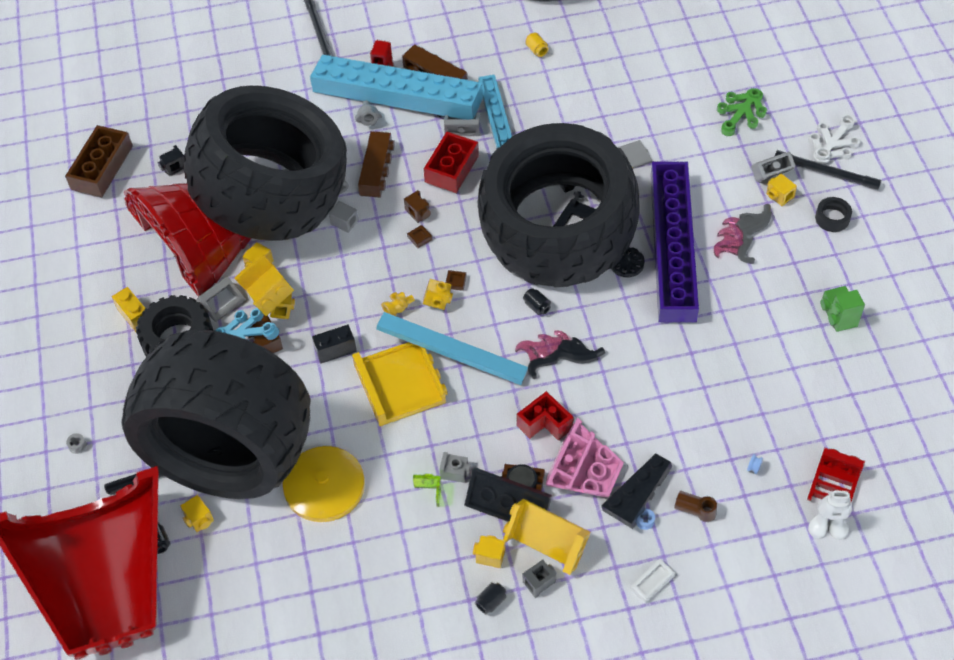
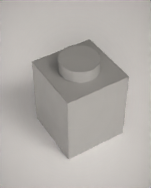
M340 201L329 212L331 225L347 233L359 221L357 209Z

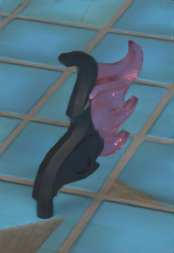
M559 330L554 331V334L558 337L539 334L538 338L542 339L540 342L525 340L518 343L515 348V352L523 350L528 354L530 360L528 372L532 379L537 378L536 368L557 364L560 359L584 364L596 361L598 357L605 354L603 347L595 351L589 350L581 340L576 337H572V340H569L567 334Z

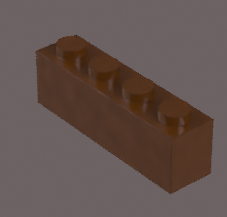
M416 44L402 55L403 68L468 80L467 72L464 69L458 68L449 61H445Z
M370 131L358 182L360 196L381 198L382 191H385V177L389 175L388 164H391L392 161L391 150L394 151L395 141L392 140L391 133Z

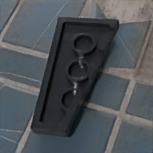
M655 453L601 505L602 510L631 529H634L636 520L644 513L647 502L652 500L655 495L654 491L658 486H661L671 470V461Z

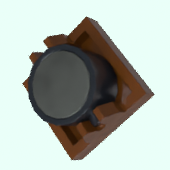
M505 464L502 477L542 491L545 469L534 468L525 464Z

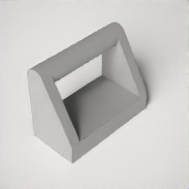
M480 112L476 113L474 119H458L445 115L444 133L447 131L459 136H479Z
M228 276L196 299L197 302L204 306L208 315L215 322L246 300ZM227 288L237 298L214 313L207 302Z

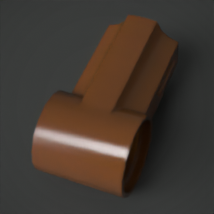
M680 490L674 509L696 515L703 522H711L716 518L717 502L711 496L699 497ZM706 507H707V508H710V509H712V510H711V511H705V510H703V508H706Z

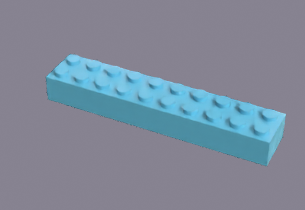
M328 55L321 56L310 76L312 90L316 93L360 101L367 100L371 103L442 116L448 115V117L458 119H474L483 99L481 82Z

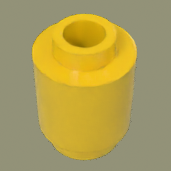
M531 33L527 36L525 44L534 55L542 57L548 52V44L538 33Z

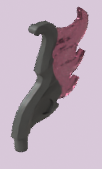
M765 204L762 213L759 214L742 213L739 215V218L730 217L725 219L722 225L728 224L729 226L717 233V237L724 236V238L715 244L713 249L714 255L719 258L720 253L729 252L738 256L745 263L754 264L755 258L748 257L746 252L753 240L751 235L763 230L770 222L772 216L771 205Z

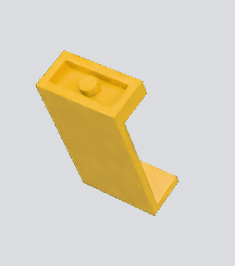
M262 253L234 278L247 291L254 301L253 304L265 316L272 312L294 291L275 266Z
M522 499L517 504L514 503L510 510V515H512L510 522L508 521L503 529L505 534L503 540H505V543L513 538L565 564L563 572L571 575L578 567L591 532L525 499Z

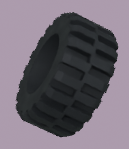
M170 295L169 298L164 299L162 297L158 302H152L149 308H145L136 327L137 338L146 357L160 341L165 340L160 337L165 330L172 326L188 325L191 327L189 330L213 331L208 312L204 306L197 302L196 299L191 297L187 299V296L183 295L179 297Z

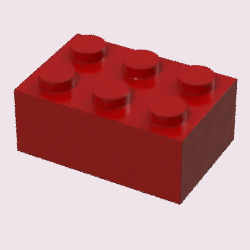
M446 131L423 168L425 183L457 193L479 157L478 141Z

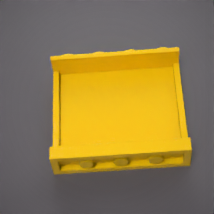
M407 342L363 358L359 352L352 354L354 367L379 427L446 403L445 395H448L444 383H440V373L437 368L434 369L431 353L427 354L425 348Z

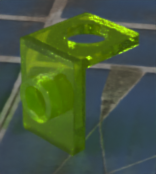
M428 473L413 475L414 488L436 489V506L440 507L441 476H434Z

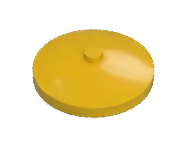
M319 446L301 453L297 463L283 481V493L291 510L298 516L313 522H329L344 517L360 502L365 488V478L358 460L348 451L333 446Z

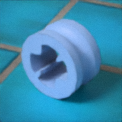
M753 454L747 471L752 470L757 475L763 457L757 458L756 454Z
M645 508L642 516H639L636 520L637 526L643 530L652 528L655 521L654 512ZM643 516H648L647 522H643Z

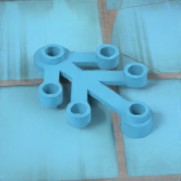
M258 308L251 311V317L248 320V316L243 310L237 311L234 315L235 319L226 327H219L215 330L246 339V336L264 335L268 340H273L279 335V328L270 322L265 323L262 327L250 328L264 316ZM240 323H243L239 328H237L236 330H233V329H234L235 327H237Z

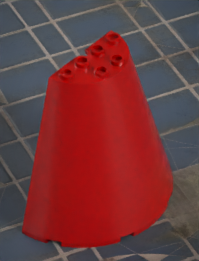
M157 466L136 472V477L133 480L134 485H127L117 491L116 495L102 498L83 506L43 517L41 515L24 516L18 520L16 515L10 514L7 511L0 513V547L65 653L67 656L74 657V660L83 659L95 653L103 656L111 653L113 648L119 646L121 649L128 648L134 645L133 641L154 635L157 609L159 479Z

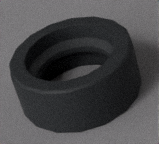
M827 197L818 204L815 215L816 223L826 231L840 232L849 225L852 208L842 198ZM827 209L838 210L844 215V218L839 220L830 219L823 214V211Z

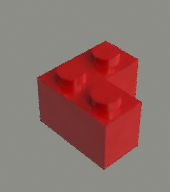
M547 391L516 414L517 427L529 439L543 428H546L557 440H560L569 433L574 417Z

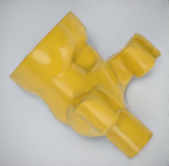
M394 292L389 296L392 302L385 301L381 303L384 312L396 316L397 313H402L408 307V304L414 302L415 299L412 295L406 297L404 292Z

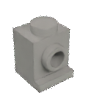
M443 452L440 478L465 483L466 475L469 476L471 472V464L468 463V457L450 455L448 452Z

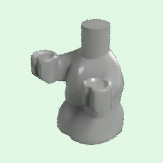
M363 101V105L355 115L356 122L361 121L364 126L376 124L378 118H382L381 112L375 106L369 104V101Z

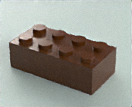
M96 125L65 175L70 190L103 197L133 147L129 133Z

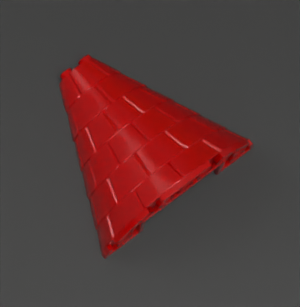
M187 183L128 188L124 191L126 196L124 201L127 210L144 231L152 227L175 255L182 278L198 297L209 290L214 283L218 282L241 249H244L252 239L231 232L207 217L195 201L192 200L188 193Z

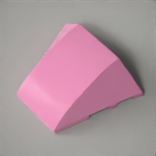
M577 418L563 441L547 475L546 486L608 498L624 462L606 445H602L595 438V434L592 431L589 432L581 424L582 421Z

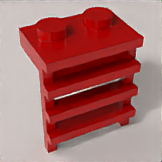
M824 447L807 500L811 501L812 496L823 499L829 495L828 493L816 490L815 487L817 486L832 492L847 491L852 502L865 461L856 456H849L835 449ZM819 476H821L832 481L850 486L851 490L820 480L818 478Z

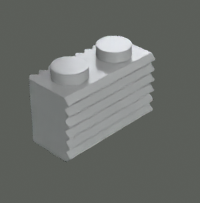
M789 151L751 165L755 180L759 182L794 169L795 163Z

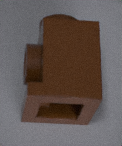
M419 190L404 198L405 211L417 223L431 215L429 203L426 199L421 198Z

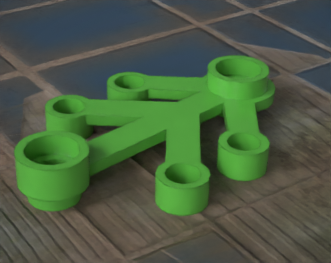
M751 88L743 94H736L734 92L726 94L725 100L727 103L745 100V102L731 105L721 102L717 105V112L720 114L737 111L730 120L722 124L721 133L723 135H734L736 123L744 113L749 128L754 129L758 126V119L753 116L750 106L754 104L757 117L763 118L766 116L767 108L761 104L763 98L761 90Z

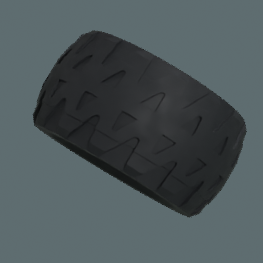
M249 85L231 88L217 96H213L206 103L200 114H198L192 125L184 152L185 179H187L188 193L207 217L221 227L238 235L266 241L297 238L317 228L334 207L345 179L347 148L345 140L335 122L321 108L307 99L294 93L268 86ZM243 155L264 158L288 170L266 167L251 161Z
M551 123L532 127L512 136L501 147H498L490 157L487 170H483L477 200L482 233L489 248L503 267L510 273L514 272L529 283L554 287H569L583 282L587 283L598 278L608 269H612L622 259L630 246L640 214L637 179L623 150L615 146L612 140L603 133L582 125L569 123ZM553 185L582 187L592 192L601 201L597 209L590 216L577 223L565 226L552 227L534 224L517 212L518 207L528 195Z
M188 330L170 335L166 340L160 341L140 364L127 391L121 425L125 438L136 455L151 468L157 466L158 472L168 479L190 489L217 497L251 499L266 495L273 488L279 487L297 463L309 430L311 399L299 375L285 361L264 347L228 333L212 330ZM218 446L222 449V451L207 453L210 449Z

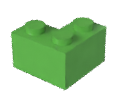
M846 286L826 290L820 301L822 309L828 315L830 325L835 328L836 332L858 327L865 307V303L858 290L848 291Z

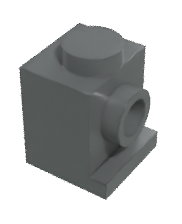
M541 560L522 573V582L536 598L541 592L556 583L557 573L551 564L547 565L544 560Z

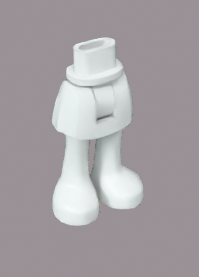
M833 491L818 503V511L820 513L813 517L808 526V531L813 538L821 539L826 535L828 519L829 531L833 538L843 540L847 537L849 526L844 519L848 518L852 512L850 495L847 491Z

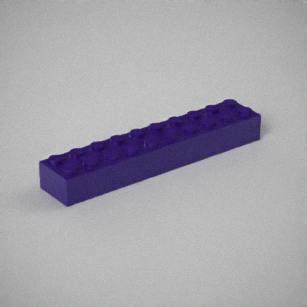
M652 162L650 178L658 322L697 323L699 302L688 162Z

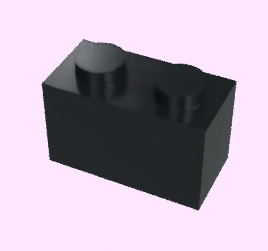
M349 324L312 336L320 364L357 352L355 339Z

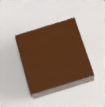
M423 225L407 233V237L417 248L433 240L432 235Z
M448 270L445 283L451 284V290L464 291L467 273Z

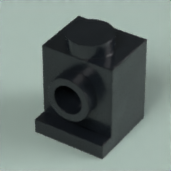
M177 145L173 146L174 149L160 155V161L157 162L161 171H166L168 176L184 169V155Z

